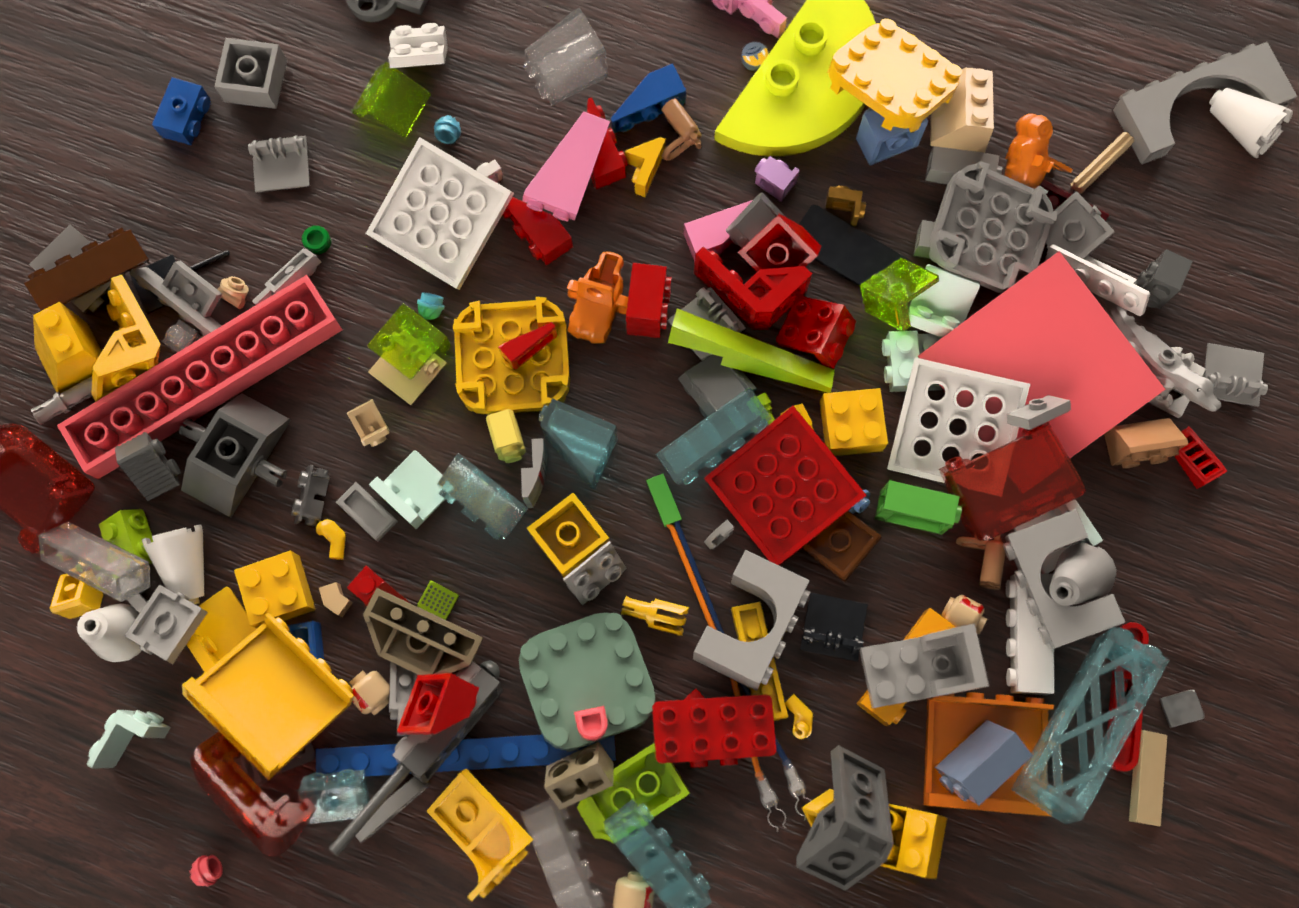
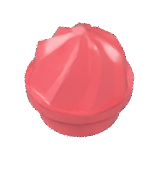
M214 855L198 857L189 871L191 874L190 878L197 886H211L215 884L223 873L220 860Z

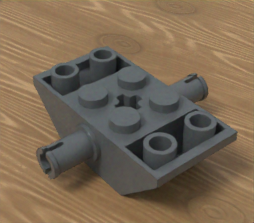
M242 393L221 407L207 428L187 418L183 424L192 430L180 426L179 434L197 442L187 459L181 491L232 518L257 476L274 484L276 487L281 486L283 481L275 477L274 474L286 479L287 471L273 465L267 459L291 420ZM234 450L235 452L230 455V451Z

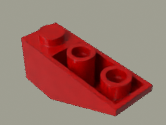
M592 97L588 98L587 113L606 120L602 107L600 105L596 106ZM612 128L607 129L590 176L596 190L626 177L625 167L628 166V162L622 150L618 152L615 146L617 140Z
M512 197L502 216L505 219L509 217L513 221L514 225L512 227L521 240L526 238L530 244L528 248L536 260L541 258L547 266L573 248L572 237L557 218L543 210L542 212L533 210L526 206L527 203Z

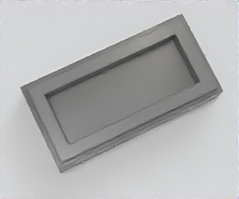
M357 482L336 501L377 542L398 522Z

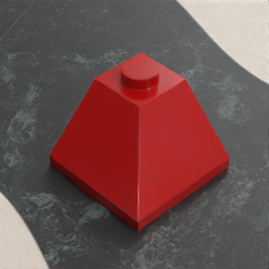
M778 214L738 253L758 272L760 269L806 267L818 256L821 245L803 226Z
M452 673L418 675L397 733L436 734L468 718L476 705L479 687Z

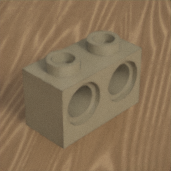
M598 741L547 765L544 788L559 810L613 786L614 763Z

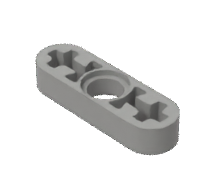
M414 776L381 805L355 837L360 843L366 841L424 792L430 784L427 782L424 785Z

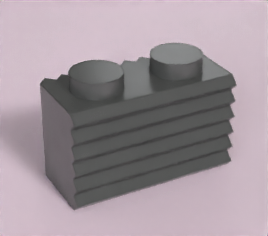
M143 432L142 435H138L136 438H132L131 441L128 440L126 443H122L115 448L118 465H120L147 501L180 485L178 475L181 472L178 465L173 459H166L164 456L166 452L161 442L157 438L152 440L147 432Z

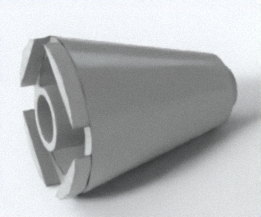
M1078 543L1064 550L1058 558L1049 586L1052 599L1060 605L1069 606L1094 601L1107 595L1114 586L1117 571L1110 555L1104 549L1088 545L1089 543Z

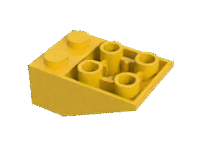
M889 804L893 847L887 861L880 866L925 878L936 879L947 817Z

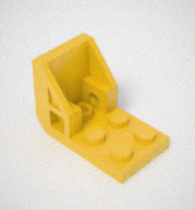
M123 275L111 278V287L108 290L110 303L107 305V311L113 321L117 320L120 328L112 334L93 365L91 394L95 402L158 365L160 342Z

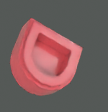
M604 706L574 712L577 730L584 739L596 741L605 735L607 717Z

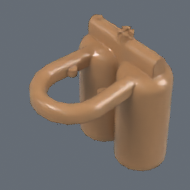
M677 99L668 101L663 106L662 112L680 137L663 151L662 158L666 161L674 159L692 145H695L697 149L701 148V132L698 130L696 123Z
M996 533L994 540L958 537L956 544L960 546L985 550L980 586L999 590L1001 588L1006 555L1001 535Z

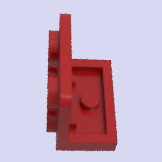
M799 296L793 304L776 338V342L782 347L814 354L823 366L834 370L837 361L843 355L849 336L854 332L856 320L845 305Z

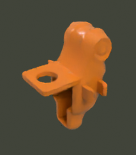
M1033 113L1021 117L1016 123L1017 136L1010 144L1009 151L1005 157L1007 162L1004 176L1035 189L1041 184L1046 173H1049L1051 169L1071 173L1072 168L1049 157V140L1053 133L1051 121L1043 115H1035Z
M608 251L603 252L599 256L597 265L590 268L584 278H579L578 281H569L567 286L568 296L576 299V303L569 318L570 322L567 332L575 338L585 339L593 344L605 343L611 331L616 312L626 314L628 297L622 295L624 284L621 276L624 260L619 254Z

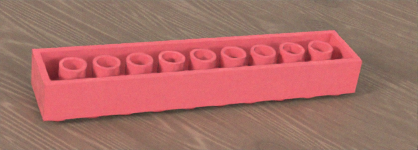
M305 275L57 426L84 473L100 479L120 466L117 463L115 454L117 446L126 443L128 440L131 441L132 438L142 435L143 432H147L152 440L156 438L159 441L164 440L177 432L180 426H187L183 424L187 418L195 421L341 332L342 328L312 281Z

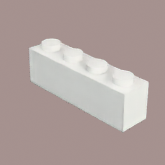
M1014 574L1010 576V580H1007L1006 596L1010 598V609L1006 612V625L1010 627V639H1007L1006 653L1007 656H1010L1011 668H1008L1006 673L1007 686H1011V693L1054 694V649H1051L1050 644L1045 645L1038 631V628L1042 627L1037 615L1032 616L1026 602L1030 598L1026 587L1020 588ZM1040 574L1042 586L1048 596L1052 598L1049 586L1053 574Z

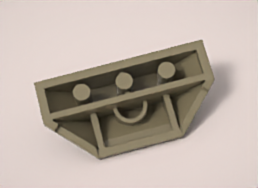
M376 588L363 614L378 656L418 675L453 673L471 666L484 639Z

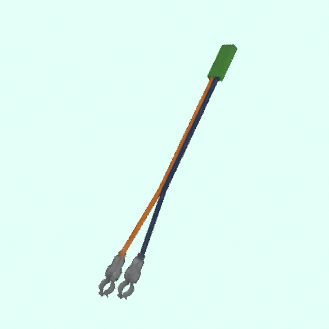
M664 474L646 480V483L664 527L670 529L708 626L724 633L681 529L680 521H682V518ZM730 678L734 695L741 696L737 681ZM739 683L745 695L750 696L749 688ZM775 736L776 750L783 761V771L788 781L787 788L792 797L798 799L795 809L800 814L797 810V803L799 801L797 796L803 794V797L806 798L804 796L806 786L799 777L791 760H788ZM751 757L761 803L765 809L770 810V807L773 806L777 809V794L771 788L768 778L761 771L758 758ZM770 810V812L768 813L767 819H768L769 824H770L771 826H773V825L770 823V821H769V815H770V813H771V810ZM783 812V814H784V816H785V820H784V823L782 824V826H783L784 828H786V827L784 826V824H785V822H786V815H785V813Z

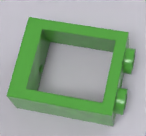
M889 480L880 491L874 519L942 535L952 528L954 523L959 522L962 506L958 505L959 496Z

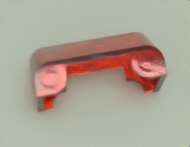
M1049 421L1030 430L1023 429L1021 432L1022 437L972 461L958 456L946 461V466L939 469L949 494L959 496L958 505L962 506L960 518L965 529L977 540L985 541L997 537L1082 496L1086 492L1082 479Z
M13 423L0 425V509L24 528L17 537L18 541L25 550L33 554L43 551L90 499L95 485L25 427Z
M217 732L198 745L192 754L190 761L196 782L262 853L271 857L281 855L294 844L318 808L308 798H305L301 803L289 802L290 799L287 795H284L274 803L235 762L241 756V753L220 732Z

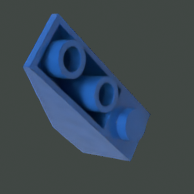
M673 63L647 74L611 117V128L614 133L619 131L626 132L633 128L635 124L654 120L659 114L663 113V106L672 99H677L681 105L686 103V89Z

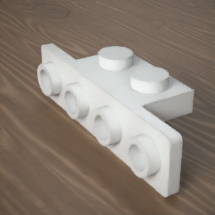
M1054 244L1048 248L1046 260L1060 251L1090 292L1138 316L1145 313L1150 292L1135 285L1137 279L1090 256L1082 259Z

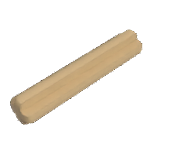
M1123 132L1073 180L1071 188L1079 194L1083 193L1132 145L1134 138L1128 132Z

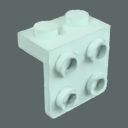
M117 710L106 721L104 726L106 731L100 741H97L90 749L88 754L90 759L87 762V766L93 769L114 768L134 733L142 738H165L171 727L162 723L163 717L151 711L144 713L139 710Z

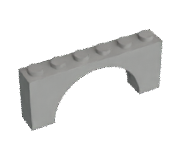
M1268 42L1257 46L1250 44L1234 55L1231 53L1224 54L1210 64L1203 62L1189 72L1183 73V71H1180L1170 76L1168 80L1162 82L1156 80L1139 91L1135 92L1133 89L1122 94L1113 111L1124 132H1128L1134 138L1131 146L1141 165L1165 156L1175 145L1170 129L1171 108L1178 97L1189 91L1201 88H1217L1222 90L1230 88L1288 107L1298 96Z

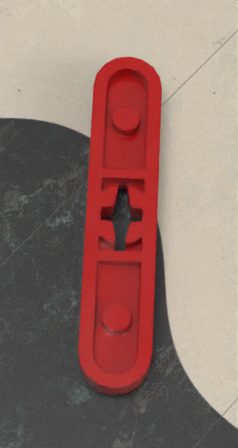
M1129 622L1120 626L1115 636L1105 757L1108 765L1117 771H1130L1134 769L1138 764L1149 636L1146 628L1136 622ZM1128 687L1129 694L1134 695V700L1128 701L1126 707V701L1120 697V693L1126 692Z

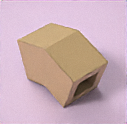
M335 582L319 588L323 605L338 616L343 617L353 602L343 595L341 585Z

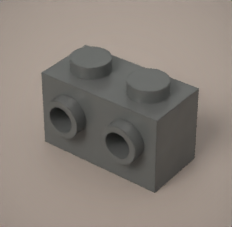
M1167 249L1155 261H1152L1146 272L1142 271L1135 284L1150 292L1147 306L1160 309L1181 290L1193 261Z

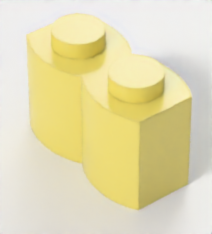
M507 409L488 415L486 422L498 459L505 461V463H512L522 459V455L526 453L514 412Z

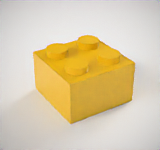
M880 388L823 393L819 403L824 442L834 456L882 452L885 449L888 439Z
M574 492L527 527L530 535L563 578L610 541L609 537Z
M292 551L234 570L247 617L252 627H260L265 622V615L268 613L275 619L279 617L285 621L316 610L300 556Z

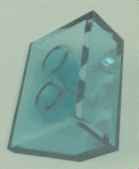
M459 453L437 483L438 488L441 489L438 494L451 505L454 501L463 507L461 512L474 523L477 519L486 525L484 531L495 540H498L500 537L506 540L528 511L525 505Z

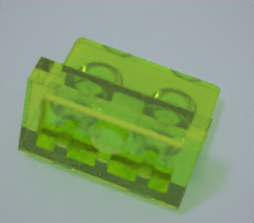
M385 62L376 68L352 113L359 118L370 114L400 136L406 137L430 97V92L398 69L390 68V64Z
M900 258L860 285L865 312L903 332L911 326L907 303L939 282V276L904 258Z
M403 303L368 343V347L411 380L437 349L445 354L451 347V344L445 334Z

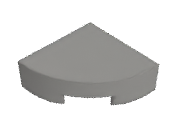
M727 519L707 537L704 543L710 550L714 549L732 535L734 526Z

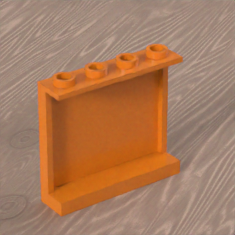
M966 692V697H956L954 694L927 698L923 805L1052 816V804L1047 803L1048 710H1053L1054 705L1044 704L1043 698L1026 697L1025 702H1015L1014 696L996 695V700L984 699V693ZM986 720H989L1015 732L1033 756L984 802L977 805L969 799L963 801L955 792L950 793L939 781L942 776L935 767Z

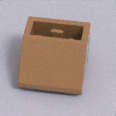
M1170 418L1114 426L1104 434L1111 465L1122 464L1123 468L1136 467L1140 465L1141 461L1150 460L1151 464L1166 462L1168 457L1178 455V450L1188 445L1187 438Z

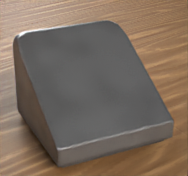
M1194 689L1159 699L1170 728L1205 718Z

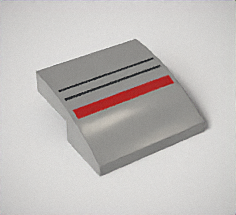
M543 438L532 439L533 468H521L522 498L527 508L535 506L545 483L548 450Z

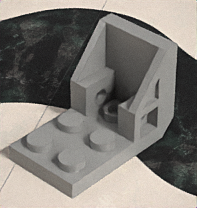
M975 624L930 633L918 638L859 649L872 708L989 686Z

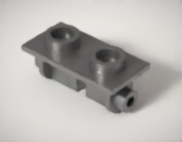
M310 465L306 468V472L301 471L297 487L302 488L300 499L295 498L291 515L296 516L294 524H298L302 519H306L305 525L316 527L317 522L321 521L324 501L315 500L314 495L326 496L330 476H328V470L317 468L316 472H312L314 465Z

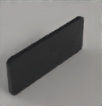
M818 205L810 206L799 223L821 245L820 252L814 260L886 303H891L914 268V263Z

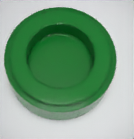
M315 225L304 231L302 243L310 252L319 255L325 253L330 248L331 237L325 228Z

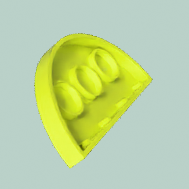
M807 0L716 128L714 140L726 147L752 155L786 156L820 147L844 132L856 120L866 104L845 89L837 95L830 88L832 81L827 72L833 56L841 47L868 27L876 24L867 3L864 0Z

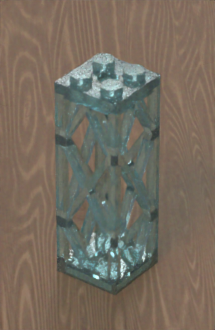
M1113 627L1096 638L1031 753L1033 756L1025 763L1011 788L1012 791L1064 824L1080 821L1085 816L1169 662V659L1162 656V652L1158 648L1149 644H1142L1134 639L1135 636L1130 631L1124 628ZM1105 658L1112 661L1101 667ZM1123 668L1132 673L1133 685L1126 698ZM1114 670L1117 708L1101 715L1099 677ZM1091 685L1093 720L1086 723L1084 696ZM1077 711V728L1063 734L1074 713ZM1115 717L1103 738L1102 723ZM1093 728L1095 754L1088 764L1086 731ZM1078 735L1080 774L1063 782L1061 743ZM1051 754L1053 759L1054 787L1048 784L1047 761ZM1076 787L1071 797L1064 794V792Z

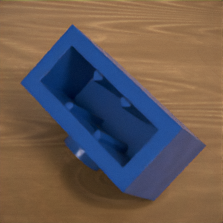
M172 77L152 126L163 138L192 145L194 137H197L200 132V123L203 115L209 110L210 97L201 85Z

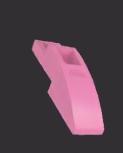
M713 0L716 7L726 10L729 14H732L739 8L745 17L752 18L760 25L764 32L774 35L777 39L785 32L787 17L772 6L773 0Z

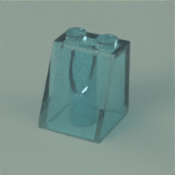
M552 398L549 406L544 405L538 419L541 421L540 425L544 437L590 488L595 490L617 443V427L612 423Z

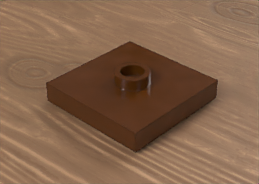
M848 511L801 549L842 581L846 582L881 540V535Z

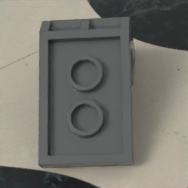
M838 745L831 751L834 801L818 813L796 858L797 868L846 891L887 861L893 847L885 769Z

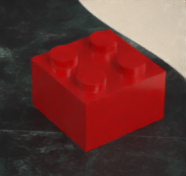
M633 263L626 311L628 335L660 338L661 329L666 330L668 320L667 303H670L672 277L667 276V266Z

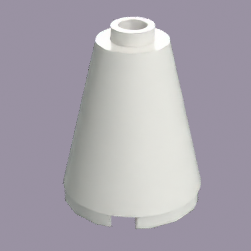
M1226 88L1223 91L1218 90L1209 102L1212 105L1210 112L1255 158H1258L1259 153L1263 155L1283 132L1281 130L1282 122L1289 123L1293 115V111L1287 107L1230 88Z
M195 525V532H192L191 528H182L152 536L153 542L150 541V538L142 539L143 546L166 589L175 594L180 592L190 598L188 601L191 603L199 604V597L204 596L202 525Z
M113 604L85 613L78 621L77 631L79 636L100 658L106 661H128L142 651L140 649L141 645L124 636L140 614L131 605Z

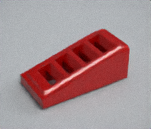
M551 322L498 346L500 354L514 370H517L557 337L556 326Z
M1190 427L1181 431L1190 443L1178 450L1179 454L1174 457L1196 489L1228 472L1221 461ZM1194 447L1196 453L1188 457L1185 452ZM1200 457L1203 462L1196 466L1193 461ZM1207 467L1210 472L1204 475L1200 470Z

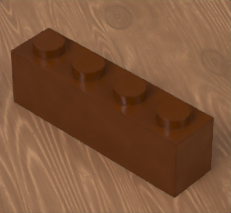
M119 228L107 235L109 240L101 244L94 241L81 248L83 253L74 258L70 254L54 262L56 267L48 271L41 268L28 275L30 280L24 282L40 310L42 311L58 302L66 305L110 282L111 278L130 272L131 269L149 262L148 257L130 229L124 231L123 228Z

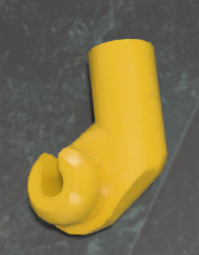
M325 519L320 521L316 526V532L319 536H324L330 542L329 558L344 559L345 532L332 520Z
M793 694L785 702L786 707L794 714L792 732L797 739H805L812 732L813 713Z

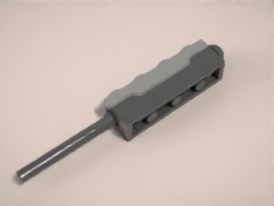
M484 661L480 666L472 662L471 666L461 669L456 675L479 687L476 705L468 718L436 734H410L408 737H403L395 747L396 752L392 755L399 763L396 771L329 847L333 853L338 856L409 773L424 785L429 781L503 692L502 686L497 680L500 675V669L495 662Z

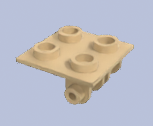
M403 330L400 334L395 332L391 335L389 341L392 344L368 373L409 405H412L447 362Z

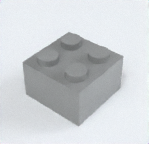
M225 38L214 86L224 102L277 109L287 63L279 44Z

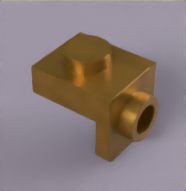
M846 186L830 187L825 208L851 211L850 225L856 227L858 219L864 218L866 202L861 201L863 191L850 190Z

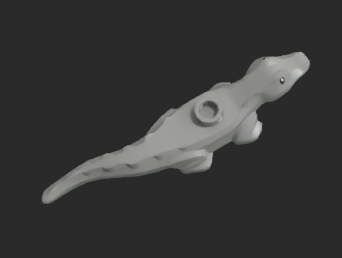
M1092 293L1166 389L1158 396L1167 397L1169 391L1174 388L1184 393L1190 401L1209 411L1215 412L1221 407L1220 401L1214 394L1213 384L1209 379L1190 371L1172 348L1161 341L1157 335L1146 331L1144 326L1137 325L1135 318L1128 316L1126 309Z

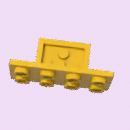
M229 587L223 588L198 606L208 613L186 644L204 672L257 629L250 626L246 610Z

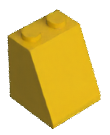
M61 302L33 315L35 350L56 393H62L91 377L93 365L102 351L88 323Z

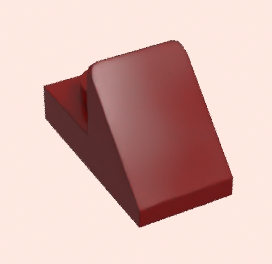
M365 566L347 586L366 606H368L376 588L410 603L368 566Z

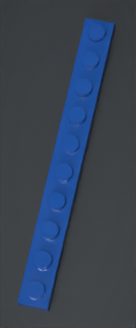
M542 735L465 739L460 742L436 772L549 765L579 750L567 752L557 749L546 742ZM615 736L600 740V744L610 759L615 761ZM397 744L316 749V780L392 775L399 764L392 756L396 752L395 747ZM589 744V745H586V746H584V747H581V748H579V750H581V749H583V748H586V747H588V746H590V745H592V744Z

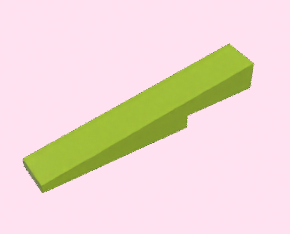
M678 308L676 309L668 343L721 356L722 366L827 393L831 392L834 377L833 369Z

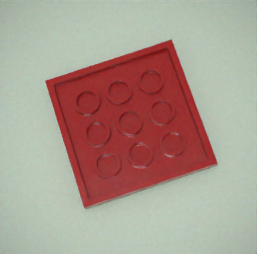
M794 406L790 407L704 477L766 558L779 566L867 497L865 492Z

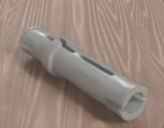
M92 376L62 393L57 392L53 394V398L32 408L31 412L34 413L33 416L37 422L42 425L63 412L65 414L70 412L71 408L76 404L92 397Z

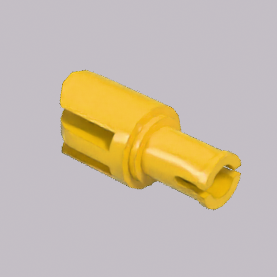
M625 597L623 602L624 608L621 610L622 615L646 620L650 628L683 636L684 629L681 626L685 625L686 617L681 614H687L689 607L659 599L647 603Z

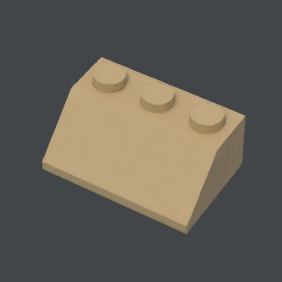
M964 68L962 69L959 85L948 104L944 102L931 113L930 146L985 153L994 129L993 71Z

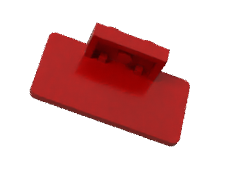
M769 695L658 701L652 705L655 759L660 764L690 762V768L708 767V760H720V766L738 765L737 758L773 756L776 753L772 698Z

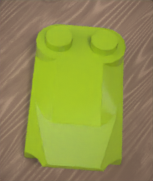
M653 743L614 768L613 786L581 800L577 809L595 839H605L614 843L689 795L690 792L673 763L660 764L656 761L655 745Z

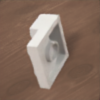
M428 23L422 25V28L411 29V26L404 25L398 26L395 30L391 31L389 37L391 51L388 57L390 68L445 63L448 48L445 26Z

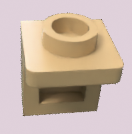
M373 399L347 412L361 438L363 446L370 444L373 447L387 439L385 435L389 434V428Z

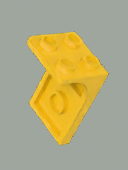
M467 769L460 772L427 809L429 815L468 855L476 867L478 885L467 896L471 902L478 895L484 899L511 873L514 866L516 867L528 855L525 848L533 841V838Z

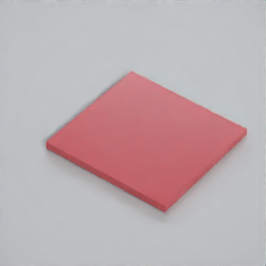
M1060 251L917 356L928 361L1029 383L1030 388L1025 405H1028L1029 401L1033 399H1040L1047 395L1070 400L1071 410L1030 430L1019 427L1007 475L1020 493L1026 491L1166 390ZM939 384V386L945 392L944 387ZM963 390L958 393L956 401L959 406L968 407L973 402V395L970 391ZM991 397L986 401L985 408L987 412L996 414L1001 410L1002 402L997 397ZM984 425L979 429L978 437L981 441L988 442L994 438L995 431L992 426Z

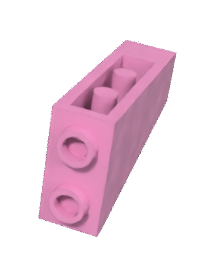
M587 112L581 114L525 189L523 201L527 203V207L540 212L543 209L553 212L555 218L562 221H569V219L575 221L610 121Z

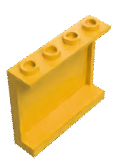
M270 613L265 615V622L197 680L191 677L182 685L183 696L268 781L351 705L354 696L352 688L346 681L335 678L330 673L331 668L321 658L317 660L310 653V648L301 638L295 639L288 632L289 627L279 617L275 619Z

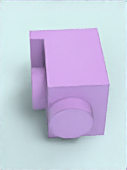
M769 156L768 159L763 158L758 163L755 169L757 173L755 184L779 201H782L796 184L800 170L795 167L791 171L785 162L775 160Z

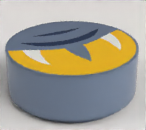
M759 42L747 44L742 51L741 60L743 65L749 70L757 71L769 55L768 50Z

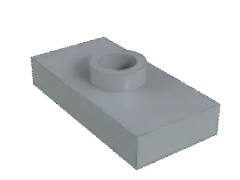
M1049 395L1040 399H1033L1029 401L1028 405L1006 414L1007 424L1028 430L1033 429L1071 410V402L1067 399Z

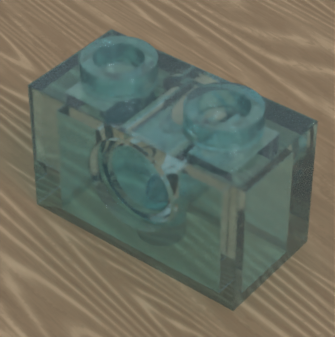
M346 769L339 773H313L309 776H304L298 792L304 824L354 819L370 801L364 770L354 771Z

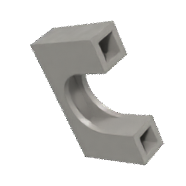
M933 146L928 159L925 181L948 185L952 176L958 171L978 162L989 163L988 169L1001 174L1002 167L998 166L999 155ZM922 220L917 230L913 256L930 258V238L935 222Z
M1076 509L1008 534L1005 537L1007 543L1003 544L1009 561L1014 559L1018 571L1014 573L1020 588L1026 587L1030 598L1026 600L1028 608L1033 617L1038 616L1042 627L1038 628L1040 637L1045 645L1050 644L1051 649L1125 623L1113 594L1080 606H1063L1050 598L1042 586L1040 573L1046 557L1056 550L1088 538Z
M745 550L733 573L731 584L761 598L769 606L774 619L773 629L760 640L744 642L736 640L707 625L694 650L693 660L755 691L758 690L761 683L767 685L774 670L769 665L773 657L780 658L786 645L782 638L786 631L792 633L799 618L794 613L798 606L804 608L811 593L806 590L810 580Z

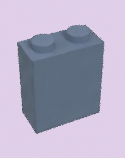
M986 720L935 768L942 776L939 781L950 793L955 792L963 801L969 799L980 805L1033 755L1015 732Z

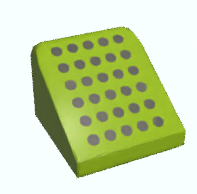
M430 581L417 607L447 620L459 595Z

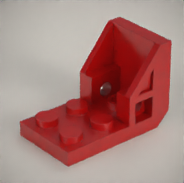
M703 246L695 253L694 274L708 288L711 287L721 300L752 330H768L793 306L799 296H804L807 293L812 273L805 266L760 269L743 284L740 275L734 270L729 271L722 264V259L714 251L709 252Z

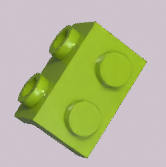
M119 510L99 524L116 577L127 576L142 565L153 564L142 543L144 538H150V541L153 542L144 510Z

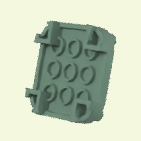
M605 612L576 620L539 633L521 647L519 657L520 673L540 733L545 741L553 747L567 752L576 751L581 747L633 728L636 729L645 724L651 715L652 705L655 703L654 687L634 633L628 623L618 613ZM604 706L607 717L605 735L596 741L584 739L577 730L574 712Z

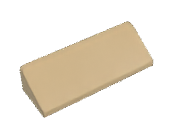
M1141 730L1139 760L1133 769L1130 822L1161 826L1167 735Z

